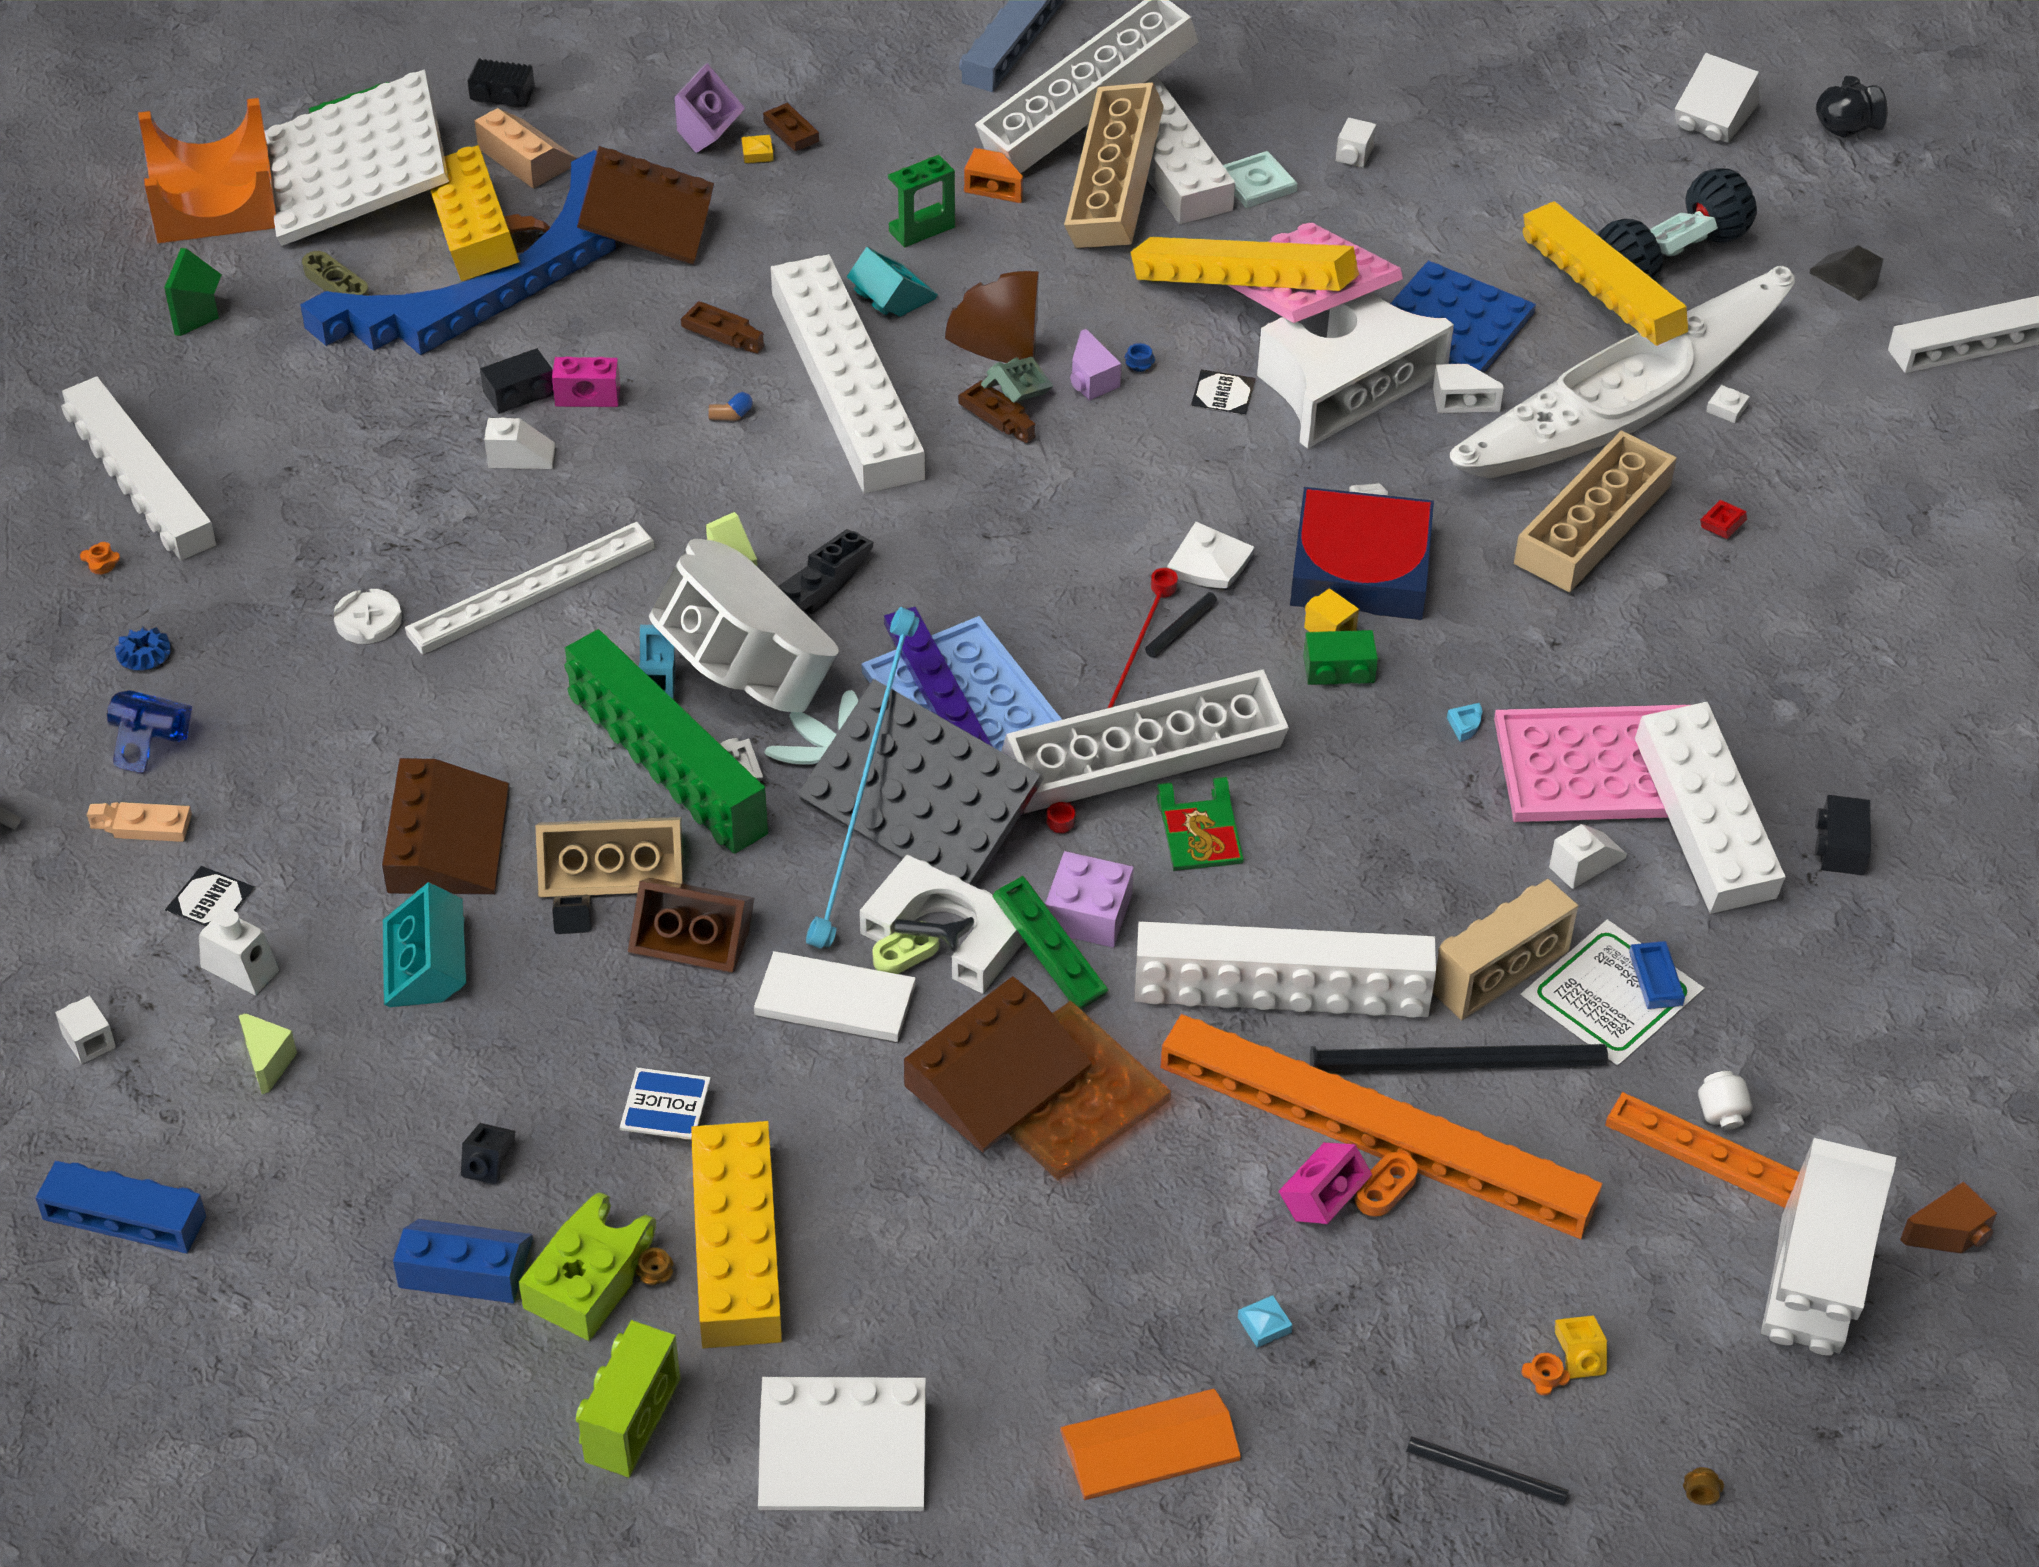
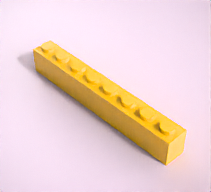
M1555 201L1523 214L1525 226L1523 227V236L1527 243L1540 250L1543 256L1551 259L1559 269L1568 273L1576 283L1584 286L1592 296H1596L1609 310L1617 313L1625 323H1629L1642 337H1646L1654 345L1658 346L1688 332L1687 307L1685 304Z
M1149 237L1130 252L1137 280L1340 291L1359 276L1354 246Z

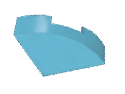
M1480 703L1448 710L1447 719L1460 742L1471 738L1479 730L1482 718Z

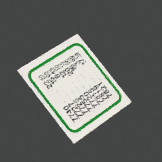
M1607 919L1520 995L1587 1044H1605L1607 1046L1608 1059L1618 1066L1698 995L1704 987L1675 967L1685 996L1683 1006L1647 1009L1629 954L1631 944L1641 943Z

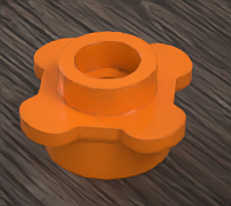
M100 542L90 547L89 550L82 551L80 558L88 563L91 572L105 574L114 569L115 564L120 560V555L118 552L111 550L110 543Z
M1551 1353L1536 1355L1532 1363H1525L1521 1370L1523 1377L1533 1382L1535 1391L1544 1396L1549 1395L1552 1389L1558 1385H1567L1570 1380V1374L1567 1370H1564L1560 1358ZM1542 1373H1548L1549 1376H1544Z

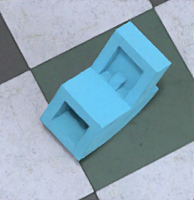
M640 624L639 667L673 699L676 672L675 647L654 625Z

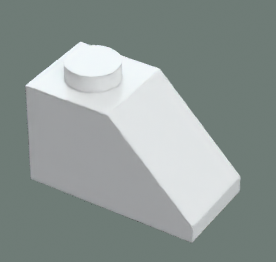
M1436 364L1433 391L1438 413L1500 412L1504 389L1502 383L1468 364Z
M488 418L484 438L488 468H553L555 442L520 418Z
M1581 824L1554 840L1549 868L1567 885L1575 889L1626 859L1627 854L1604 832Z

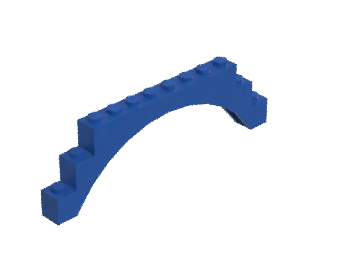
M593 150L571 162L570 190L563 210L549 230L528 250L518 255L519 263L441 289L404 295L366 296L325 291L300 304L304 328L325 346L353 333L374 351L399 337L419 355H422L616 249L614 239L577 228L590 171L597 152Z

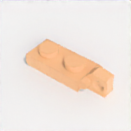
M118 802L111 803V806L107 803L90 804L87 812L91 829H105V832L113 833L114 838L183 842L185 840L192 816L190 806L120 802V804Z

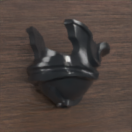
M1845 76L1841 87H1829L1820 95L1816 104V113L1822 125L1829 132L1843 138L1847 136V132L1855 134L1867 128L1882 130L1888 116L1887 99L1880 86L1871 85L1866 87L1860 83V79L1857 77Z

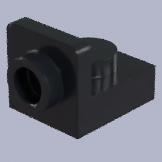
M479 1123L462 1143L461 1176L496 1184L500 1179L501 1160L514 1146L516 1131Z

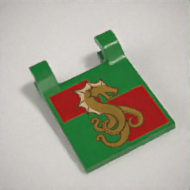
M1227 777L1213 778L1212 800L1179 804L1175 803L1172 783L1158 784L1159 795L1156 796V800L1162 815L1173 871L1243 864L1244 859L1231 806Z

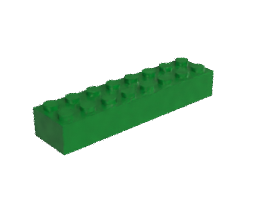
M600 629L565 647L566 663L564 666L569 678L567 690L572 701L577 705L581 704L588 711L593 722L601 724L616 744L621 743L628 750L633 761L637 764L641 763L649 771L650 776L657 784L662 783L669 790L674 801L678 804L682 803L690 811L693 819L698 824H704L711 831L718 844L725 845L733 854H736L768 835L765 786Z

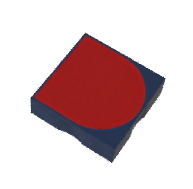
M1304 487L1290 606L1306 607L1311 598L1321 595L1330 588L1356 606L1361 612L1379 616L1422 620L1427 588L1434 500Z

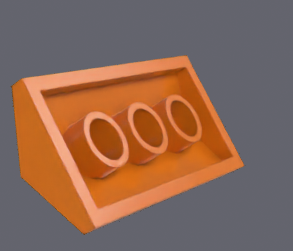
M1215 1388L1060 1427V1432L1084 1500L1240 1461L1241 1458L1229 1411Z

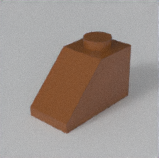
M1962 1182L1907 1219L1900 1241L1906 1246L1961 1254L1973 1245L1976 1247L1982 1246L1990 1239L1993 1234L1991 1228L1997 1212L1965 1182Z

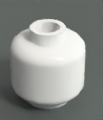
M1721 1071L1707 1076L1704 1079V1084L1698 1090V1097L1705 1120L1712 1125H1721L1722 1130H1731L1744 1124L1743 1119L1752 1112L1753 1104L1745 1080L1740 1076H1734L1731 1071Z

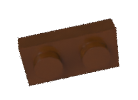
M789 103L763 112L764 123L795 152L819 142V132Z

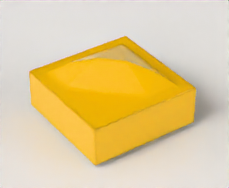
M770 135L741 137L744 163L773 161Z

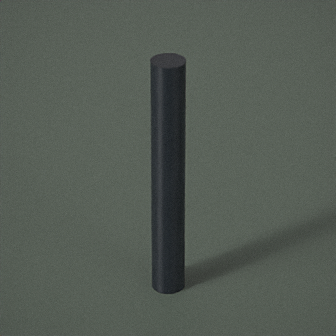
M1207 592L1145 647L1146 653L1150 657H1155L1217 602L1216 596L1212 592Z

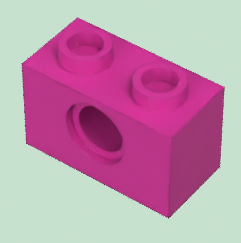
M555 357L552 374L555 406L618 407L621 387L618 358Z
M1323 1142L1278 1192L1295 1221L1328 1224L1372 1176V1173L1356 1144Z

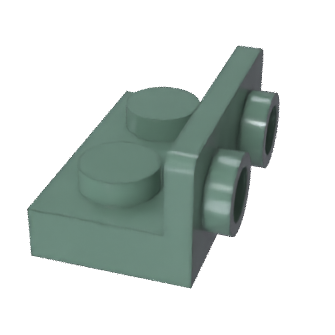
M1016 357L1006 364L998 362L986 372L988 377L981 382L984 389L1001 385L1002 392L1013 403L1046 394L1053 387L1033 357L1021 360Z

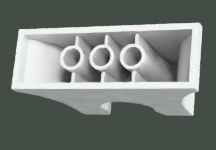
M1370 292L1330 308L1327 338L1314 335L1303 324L1299 322L1293 323L1284 317L1262 327L1257 376L1276 390L1292 406L1301 424L1300 443L1309 449L1434 380L1436 364L1449 363L1454 324L1446 318H1430L1406 312Z
M1813 1139L1782 1214L1774 1269L1761 1334L1770 1336L1769 1339L1772 1342L1781 1345H1792L1793 1342L1807 1345L1812 1352L1821 1355H1832L1833 1352L1840 1354L1846 1343L1850 1320H1858L1864 1308L1877 1237L1894 1173L1896 1157L1822 1139Z

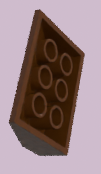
M599 146L590 171L577 228L694 264L714 183L706 181L701 177H694L676 171L673 168L648 162L642 158H635L620 153L617 150Z
M399 758L382 862L387 893L414 894L429 882L452 894L495 895L509 783L437 759Z
M1012 976L904 1058V1086L984 1153L1088 1071L1092 1063L1040 997Z

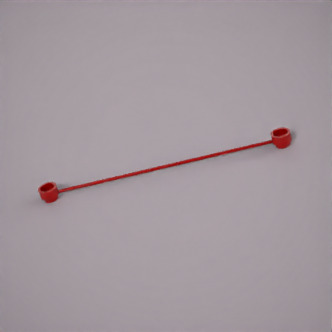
M1159 568L1151 575V589L1157 596L1107 708H1111L1115 704L1160 599L1170 597L1177 590L1178 576L1172 569ZM1057 802L1048 807L1047 825L1052 831L1066 833L1073 828L1075 824V809L1070 805L1071 802Z

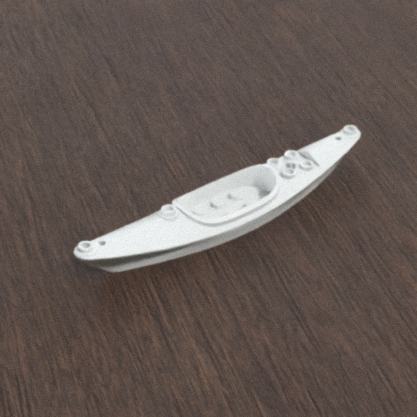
M1777 266L1768 273L1687 311L1688 332L1658 346L1654 345L1646 337H1642L1640 333H1636L1611 345L1569 369L1557 381L1455 446L1450 452L1451 462L1457 469L1485 478H1495L1550 464L1606 445L1621 430L1628 434L1637 431L1666 414L1703 385L1781 304L1795 283L1794 275L1787 267Z

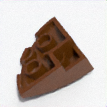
M1039 271L1004 273L1000 275L997 281L986 285L980 282L970 288L964 294L963 301L957 308H952L946 325L945 339L976 355L1003 363H1008L1016 357L1019 360L1033 357L1034 359L1038 321Z

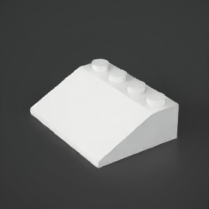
M762 1377L758 1510L924 1511L926 1378Z

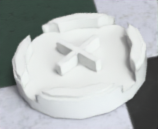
M369 589L370 592L361 593V590H358L343 597L334 609V623L338 634L344 639L357 644H372L383 641L393 635L401 625L402 613L398 600L389 592L380 589Z

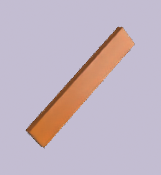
M1624 1092L1621 1093L1606 1120L1605 1126L1783 1208L1786 1207L1800 1173Z

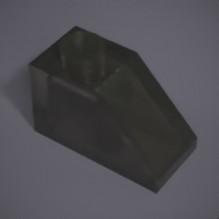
M1857 245L1827 255L1814 265L1809 273L1860 301L1877 287L1884 259L1870 250Z

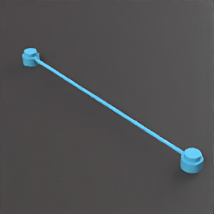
M903 607L896 611L891 622L890 632L900 636L825 917L823 919L816 916L811 922L806 935V943L820 949L823 946L829 948L836 935V927L831 926L829 918L906 635L912 637L919 624V618L914 616L915 613Z

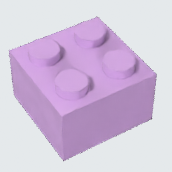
M1064 851L1045 905L1070 938L1114 948L1132 896L1134 867Z

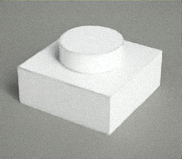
M1721 385L1708 402L1706 412L1736 423L1748 406L1750 396Z

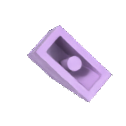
M1087 329L1082 330L1079 335L1072 359L1071 383L1088 400H1092L1120 387L1121 363Z

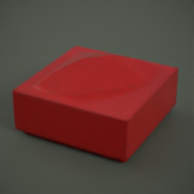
M1720 499L1700 519L1701 527L1728 539L1747 520V512Z

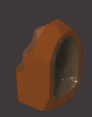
M519 214L504 216L517 253L528 250L550 228L546 222L538 220L533 216L522 217Z

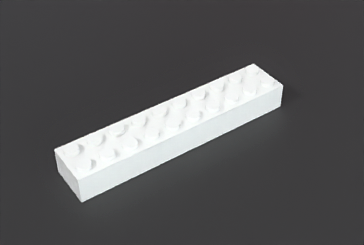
M830 255L815 256L809 259L771 266L772 296L863 494L925 480V453Z

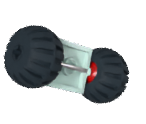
M1715 168L1701 173L1690 185L1685 197L1687 213H1679L1651 229L1635 219H1620L1608 223L1597 235L1656 281L1663 266L1662 254H1666V256L1677 255L1684 250V246L1690 243L1701 242L1705 239L1712 242L1725 243L1743 236L1756 219V200L1747 181L1739 173L1731 169Z

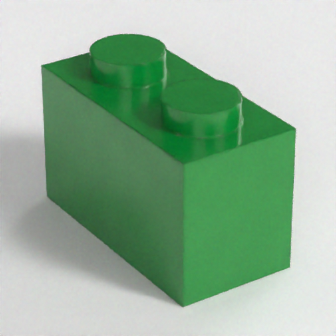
M1373 630L1305 633L1303 659L1308 685L1375 683L1378 657Z

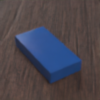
M1667 942L1631 944L1629 954L1647 1009L1683 1006L1685 996Z

